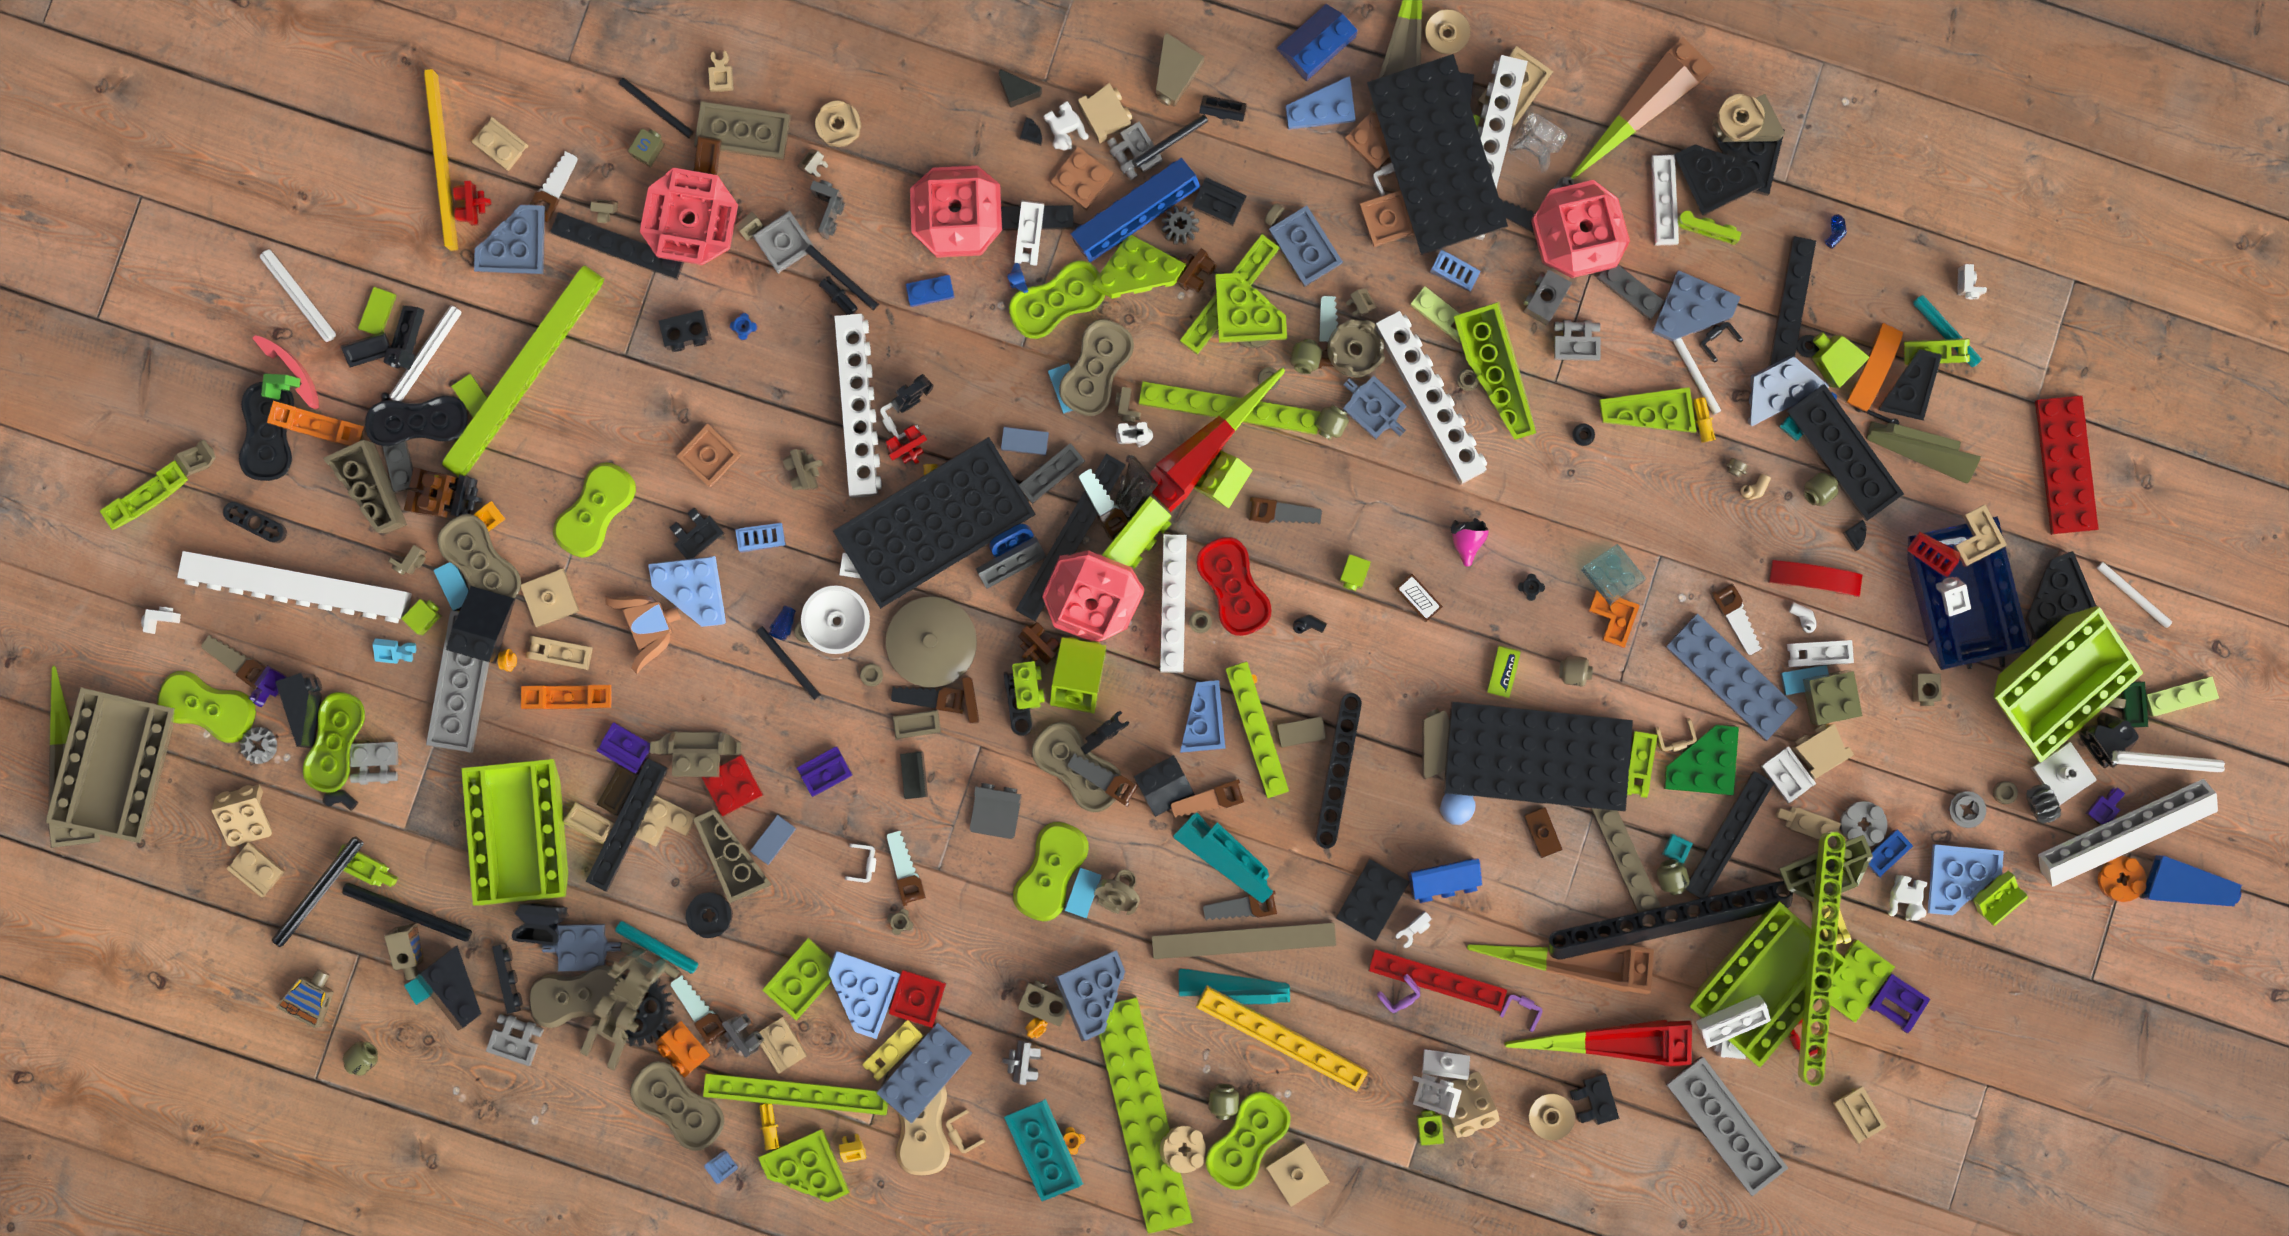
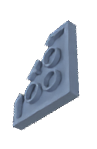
M520 205L516 208L512 215L491 232L488 238L475 248L474 271L544 274L545 206Z
M1678 270L1652 333L1673 342L1691 333H1696L1717 323L1730 320L1734 315L1740 296Z
M1117 950L1055 977L1081 1042L1105 1032L1106 1022L1110 1011L1113 1009L1120 981L1123 980L1125 969Z

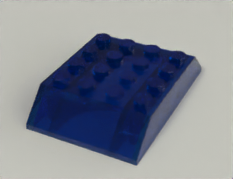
M1998 516L1992 517L2002 535ZM1967 523L1924 533L1954 549L1953 546L1973 537ZM1916 535L1908 537V547ZM1922 541L1918 549L1922 550L1926 543ZM1930 547L1926 553L1930 554L1933 548ZM2006 547L1965 567L1959 559L1958 564L1948 577L1940 574L1908 551L1907 562L1928 647L1940 670L2019 653L2030 648ZM1938 553L1935 558L1939 559L1941 554ZM1949 577L1959 578L1967 586L1971 609L1948 616L1945 612L1942 593L1937 590L1936 584L1943 582L1944 579Z

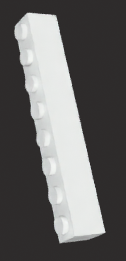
M2204 779L2038 854L2040 872L2052 887L2217 812V793Z

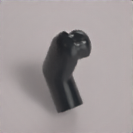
M1305 615L1294 621L1293 630L1297 634H1302L1304 631L1313 628L1323 633L1327 623L1312 615Z

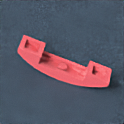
M255 335L252 339L267 356L274 359L278 355L293 374L301 379L300 382L302 384L300 388L295 390L309 407L315 410L318 409L319 400L315 386L302 364L284 348L270 340Z

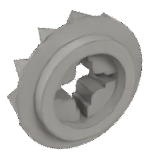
M262 727L251 728L247 733L243 734L242 741L240 742L241 753L246 760L255 764L269 761L277 751L276 737L270 730ZM252 740L258 742L262 740L261 746L264 750L257 749L254 751L255 745Z
M1969 791L1958 793L1951 800L1948 809L1951 819L1958 826L1964 828L1978 826L1986 816L1984 800L1978 794ZM1971 803L1970 810L1974 814L1963 816L1964 810L1960 805L1967 806Z

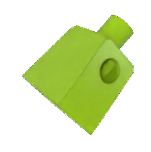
M1821 332L1813 339L1819 351L1812 357V360L1827 384L1832 388H1840L1870 358L1842 335H1834L1829 339L1824 332Z

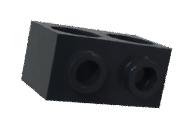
M703 310L658 321L664 346L667 350H672V352L685 350V346L692 344L694 347L707 344L708 340H712L706 313ZM697 324L702 325V331L699 334H692L693 326ZM674 330H679V338L670 340V333Z

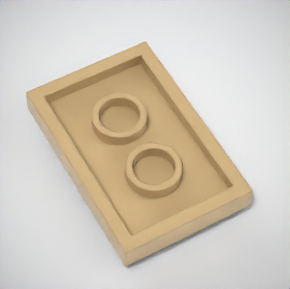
M1517 46L1509 57L1528 62L1512 127L1516 126L1553 73L1551 69ZM1503 76L1500 78V83L1503 86H1511L1512 82L1509 77ZM1487 88L1477 102L1482 106L1484 104L1488 105L1490 96H1486ZM1498 98L1494 101L1497 108L1503 109L1506 107V102L1503 99Z

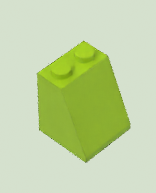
M1062 637L1052 682L1050 706L1095 714L1107 645H1102L1096 641H1080L1074 637Z

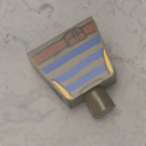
M417 923L395 927L384 936L393 969H403L405 980L416 978L418 975L416 965L423 960Z
M317 969L312 979L306 976L300 977L278 1004L277 1008L313 1028L321 1027L334 991L324 986L330 974Z

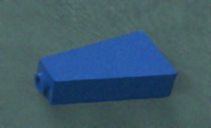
M2156 855L2146 881V890L2142 893L2141 898L2144 900L2234 907L2241 898L2242 892L2240 889L2242 885L2172 858Z

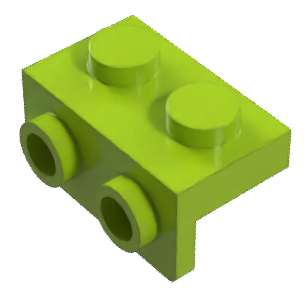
M1035 661L1013 664L1017 708H1041V703L1045 702L1044 691L1039 689L1038 680H1042L1041 667H1036Z
M2006 871L2003 875L1997 876L1989 887L1978 892L1973 900L1978 913L1995 926L2022 904L2028 896L2018 887L2015 876L2010 871Z

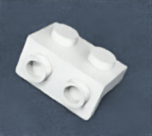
M1423 1074L1422 1078L1413 1076L1412 1080L1419 1082L1413 1105L1454 1117L1461 1090L1453 1088L1454 1083L1442 1079L1440 1083H1436V1077L1426 1074Z

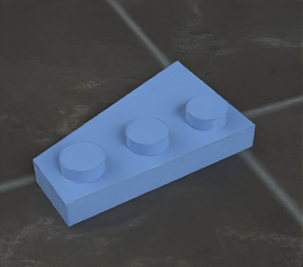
M1350 76L1286 105L1288 130L1355 122Z
M1219 680L1196 682L1180 753L1225 749Z

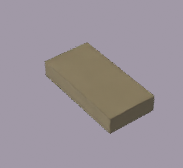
M938 710L893 716L896 739L941 733Z
M1322 717L1277 725L1281 748L1326 739Z

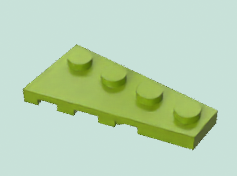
M1690 387L1599 400L1602 423L1690 433L1697 432Z

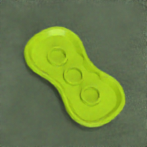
M1074 261L1064 266L1051 281L1043 285L1027 287L1028 292L1026 293L1019 290L1009 303V314L1013 324L1025 337L1037 339L1052 332L1064 318L1072 314L1089 312L1096 309L1105 298L1104 294L1093 289L1092 286L1100 273L1089 262Z
M604 462L594 466L585 477L583 489L577 501L562 512L554 523L553 536L557 544L566 552L577 557L584 558L595 554L604 542L607 527L611 520L625 509L635 496L636 485L632 476L623 468L612 463Z
M188 671L171 673L162 683L157 696V705L175 709L173 723L201 726L216 739L225 743L241 741L243 734L252 728L255 720L256 707L247 694L237 690L212 688L197 675Z
M343 692L331 693L322 701L319 707L317 738L303 763L304 780L315 790L327 793L336 792L342 788L349 777L351 746L365 721V710L362 702L351 694Z
M1063 822L1049 823L1039 832L1036 840L1034 861L1030 869L1018 880L1013 890V902L1022 914L1037 921H1050L1062 912L1066 902V890L1069 879L1083 864L1088 855L1089 844L1083 832Z
M1254 1092L1248 1095L1239 1106L1232 1129L1227 1135L1215 1142L1207 1153L1206 1168L1212 1178L1221 1185L1234 1190L1243 1189L1250 1185L1257 1176L1261 1158L1266 1150L1280 1140L1289 1129L1291 1117L1287 1107L1279 1099L1265 1092Z

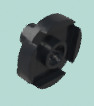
M921 374L909 387L907 384L900 387L896 391L898 396L891 401V404L898 413H904L921 402L919 398L923 393L927 396L934 385L924 374Z
M714 892L697 895L690 902L686 910L688 927L702 938H715L722 935L729 929L733 918L730 903L724 896ZM708 908L711 909V912H715L712 922H709L708 918L703 917V914L707 913Z

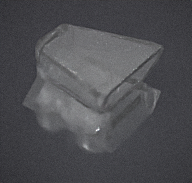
M1530 113L1521 127L1523 136L1511 142L1508 152L1540 173H1545L1550 166V153H1558L1567 138V134L1540 115Z

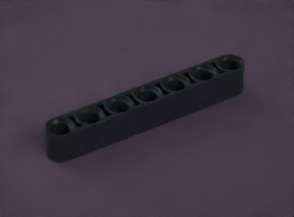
M1354 693L1344 695L1339 704L1315 835L1317 845L1324 849L1333 847L1338 837L1362 706L1361 698ZM1348 697L1354 698L1357 702L1354 710H1349L1345 707V700ZM1343 720L1352 722L1353 728L1350 732H1344L1341 729V722ZM1339 742H1344L1348 745L1349 750L1347 754L1341 755L1337 752L1336 747ZM1336 764L1344 767V775L1342 777H1335L1332 773V769ZM1331 787H1337L1340 790V797L1337 800H1332L1328 796V791ZM1328 809H1332L1336 813V819L1331 823L1324 819V813ZM1323 832H1329L1332 836V841L1328 845H1323L1320 841V835Z

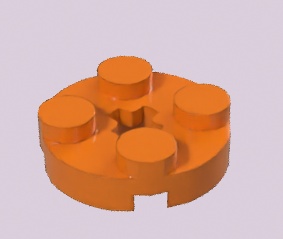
M2119 856L2104 863L2101 872L2099 871V888L2104 895L2114 901L2129 902L2135 900L2146 890V873L2142 865L2134 858ZM2120 873L2127 876L2125 885L2117 882Z

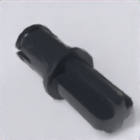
M827 276L826 279L824 278L819 283V287L828 294L831 302L836 303L846 315H852L857 311V306L845 294L846 291L844 289L841 290L830 276Z

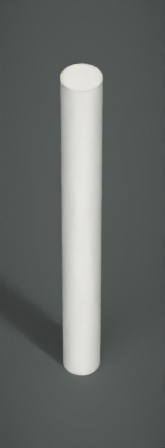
M1682 338L1673 341L1701 394L1705 397L1712 414L1715 415L1721 412Z
M2104 562L2097 566L2096 569L2165 628L2172 624V621Z

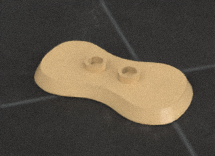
M945 1086L912 1124L899 1114L901 1134L896 1148V1157L901 1168L907 1173L913 1175L934 1174L941 1171L949 1160L950 1148L942 1128V1114L947 1100Z

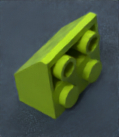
M1220 450L1193 489L1214 502L1229 508L1253 470L1237 457Z

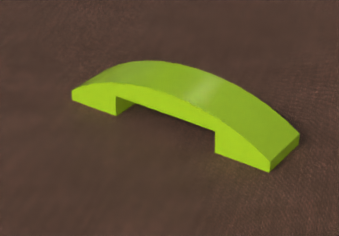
M175 460L156 472L157 476L124 498H118L100 510L111 530L125 525L154 508L188 480Z

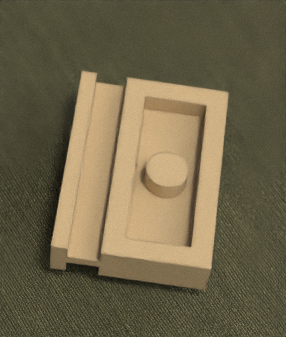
M493 117L490 118V122L482 128L472 141L475 146L507 171L520 158L525 148H528L524 141Z
M247 843L233 860V863L227 867L228 871L260 897H265L269 889L275 885L285 872L251 843Z
M784 1016L759 1032L764 1038L760 1045L778 1074L808 1056Z
M1859 1086L1841 1097L1838 1101L1833 1102L1834 1107L1858 1144L1887 1127L1863 1086Z

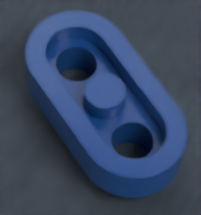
M1019 524L994 537L989 547L992 554L998 557L1034 538V534L1028 525Z

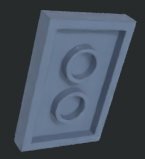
M1307 205L1268 230L1304 287L1343 263Z

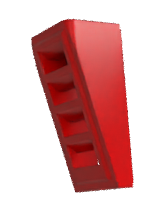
M1920 531L1907 548V551L1946 577L1950 575L1960 559V552ZM1923 541L1926 544L1924 545L1922 550L1918 549V547ZM1930 547L1933 548L1930 554L1926 553ZM1938 553L1941 554L1939 559L1935 558Z

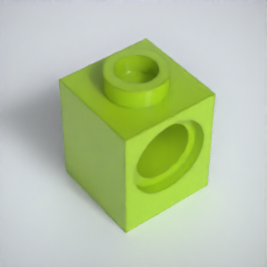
M1349 554L1339 582L1344 583V588L1356 591V588L1361 589L1371 561Z
M419 599L401 619L415 633L423 636L442 615L437 612L439 607L434 602Z
M1432 1110L1421 1111V1115H1416L1419 1144L1421 1146L1443 1144L1441 1115L1439 1113L1435 1114V1111ZM1428 1121H1433L1436 1124V1128L1432 1133L1424 1131V1125Z

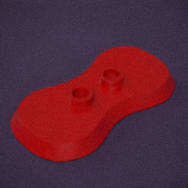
M1232 537L1219 538L1206 544L1197 555V569L1201 577L1211 586L1216 594L1221 624L1228 632L1236 636L1252 634L1262 629L1269 622L1272 609L1266 594L1253 581L1247 549L1239 540Z

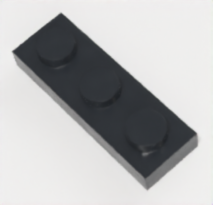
M506 944L492 946L506 1012L510 1014L521 1011L520 1006L523 1005L520 992L517 993L515 984L518 983L516 971L512 970L510 963L513 960L510 947L507 948Z

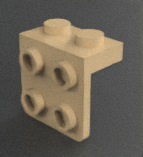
M260 784L255 786L247 785L240 790L233 792L225 791L215 796L212 812L228 846L233 847L271 836V826L260 804L263 794Z
M1479 1072L1470 1074L1468 1080L1458 1079L1451 1082L1454 1083L1453 1088L1461 1090L1455 1115L1450 1117L1457 1138L1462 1136L1468 1137L1476 1130L1490 1128L1500 1121L1497 1108Z

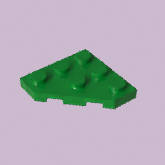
M1714 725L1700 739L1666 766L1664 789L1734 795L1739 727Z

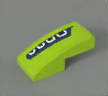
M1498 645L1487 693L1510 697L1520 658V650Z

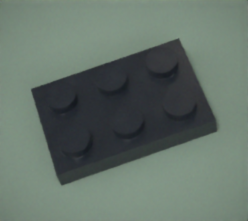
M1369 859L1337 914L1336 919L1376 941L1408 886L1409 881Z

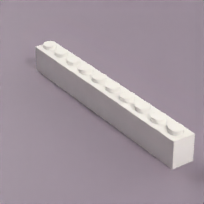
M185 551L182 552L177 577L184 579V584L198 587L200 582L207 584L208 589L221 591V587H227L230 593L243 595V591L252 592V597L265 599L266 595L274 596V601L287 603L288 599L296 600V605L309 607L310 603L318 604V609L332 611V607L341 608L340 613L354 615V612L358 611L363 612L362 617L376 619L377 615L385 616V621L398 623L399 619L408 612L412 595L404 591Z

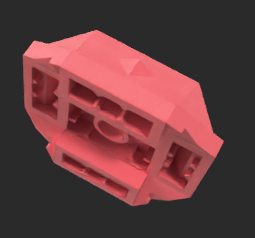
M978 165L932 168L910 188L912 235L936 258L980 256L1002 231L1001 186ZM960 204L961 209L958 212H951V206Z
M672 168L666 175L648 187L640 233L658 258L704 265L730 249L738 204L718 175ZM688 215H695L693 223L685 224L684 221Z
M1595 180L1551 189L1531 220L1542 263L1571 278L1617 267L1630 242L1618 198ZM1580 223L1588 227V232H1583L1580 229Z
M1088 550L1072 555L1059 556L1042 597L1055 628L1089 641L1101 642L1127 629L1144 594V587L1130 566Z

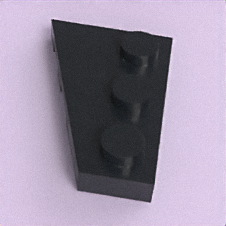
M1918 349L1878 410L1924 421L1942 354Z

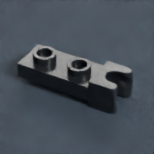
M403 306L391 348H387L383 362L397 369L400 366L407 370L411 369L415 357L412 352L422 323L424 309Z

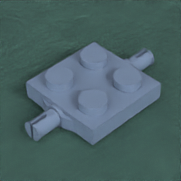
M1374 375L1366 384L1360 387L1350 378L1343 384L1353 395L1342 410L1347 412L1375 440L1383 431L1389 428L1399 437L1406 431L1397 422L1399 414L1406 408V405Z
M559 924L557 926L559 931L558 943L556 945L542 944L543 953L556 952L558 971H588L596 966L606 965L608 951L621 952L620 946L622 945L621 942H608L605 936V924Z

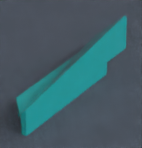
M1196 813L1174 834V839L1259 902L1264 903L1273 894V890L1267 884V878L1269 877L1268 869L1218 822L1210 828L1204 819Z
M1182 968L1178 971L1179 996H1201L1206 986H1209L1241 1004L1290 1002V985L1288 983Z

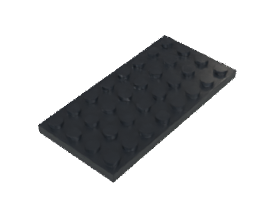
M1454 54L1367 82L1421 255L1507 228L1506 217Z
M987 437L834 529L833 532L881 609L987 545L994 537L1025 522L1036 514L990 437Z
M1451 702L1443 793L1625 812L1633 720Z

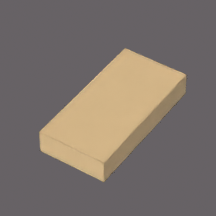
M576 802L564 819L565 825L602 845L605 844L615 824Z

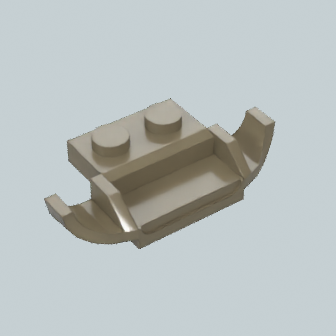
M675 731L661 739L650 742V753L673 755V777H719L720 755H740L741 742L723 732Z

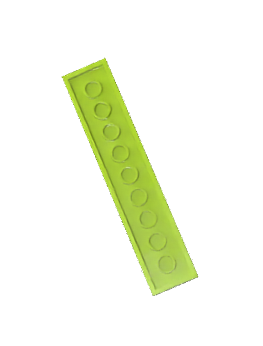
M1134 997L1115 1002L1113 1009L1109 1013L1105 1032L1099 1034L1147 1232L1150 1234L1190 1224L1193 1221L1181 1173L1172 1171L1163 1162L1160 1155L1161 1141L1170 1132L1138 999Z

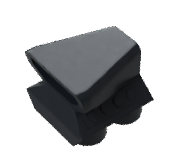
M2102 713L2097 718L2098 725L2083 726L2079 732V737L2098 764L2103 768L2108 766L2114 768L2118 764L2112 761V753L2114 751L2129 752L2137 742L2139 735L2129 721L2108 713Z
M534 903L518 904V909L514 914L525 924L513 930L512 940L516 942L556 945L559 941L557 924H560L569 917L567 913L568 907Z

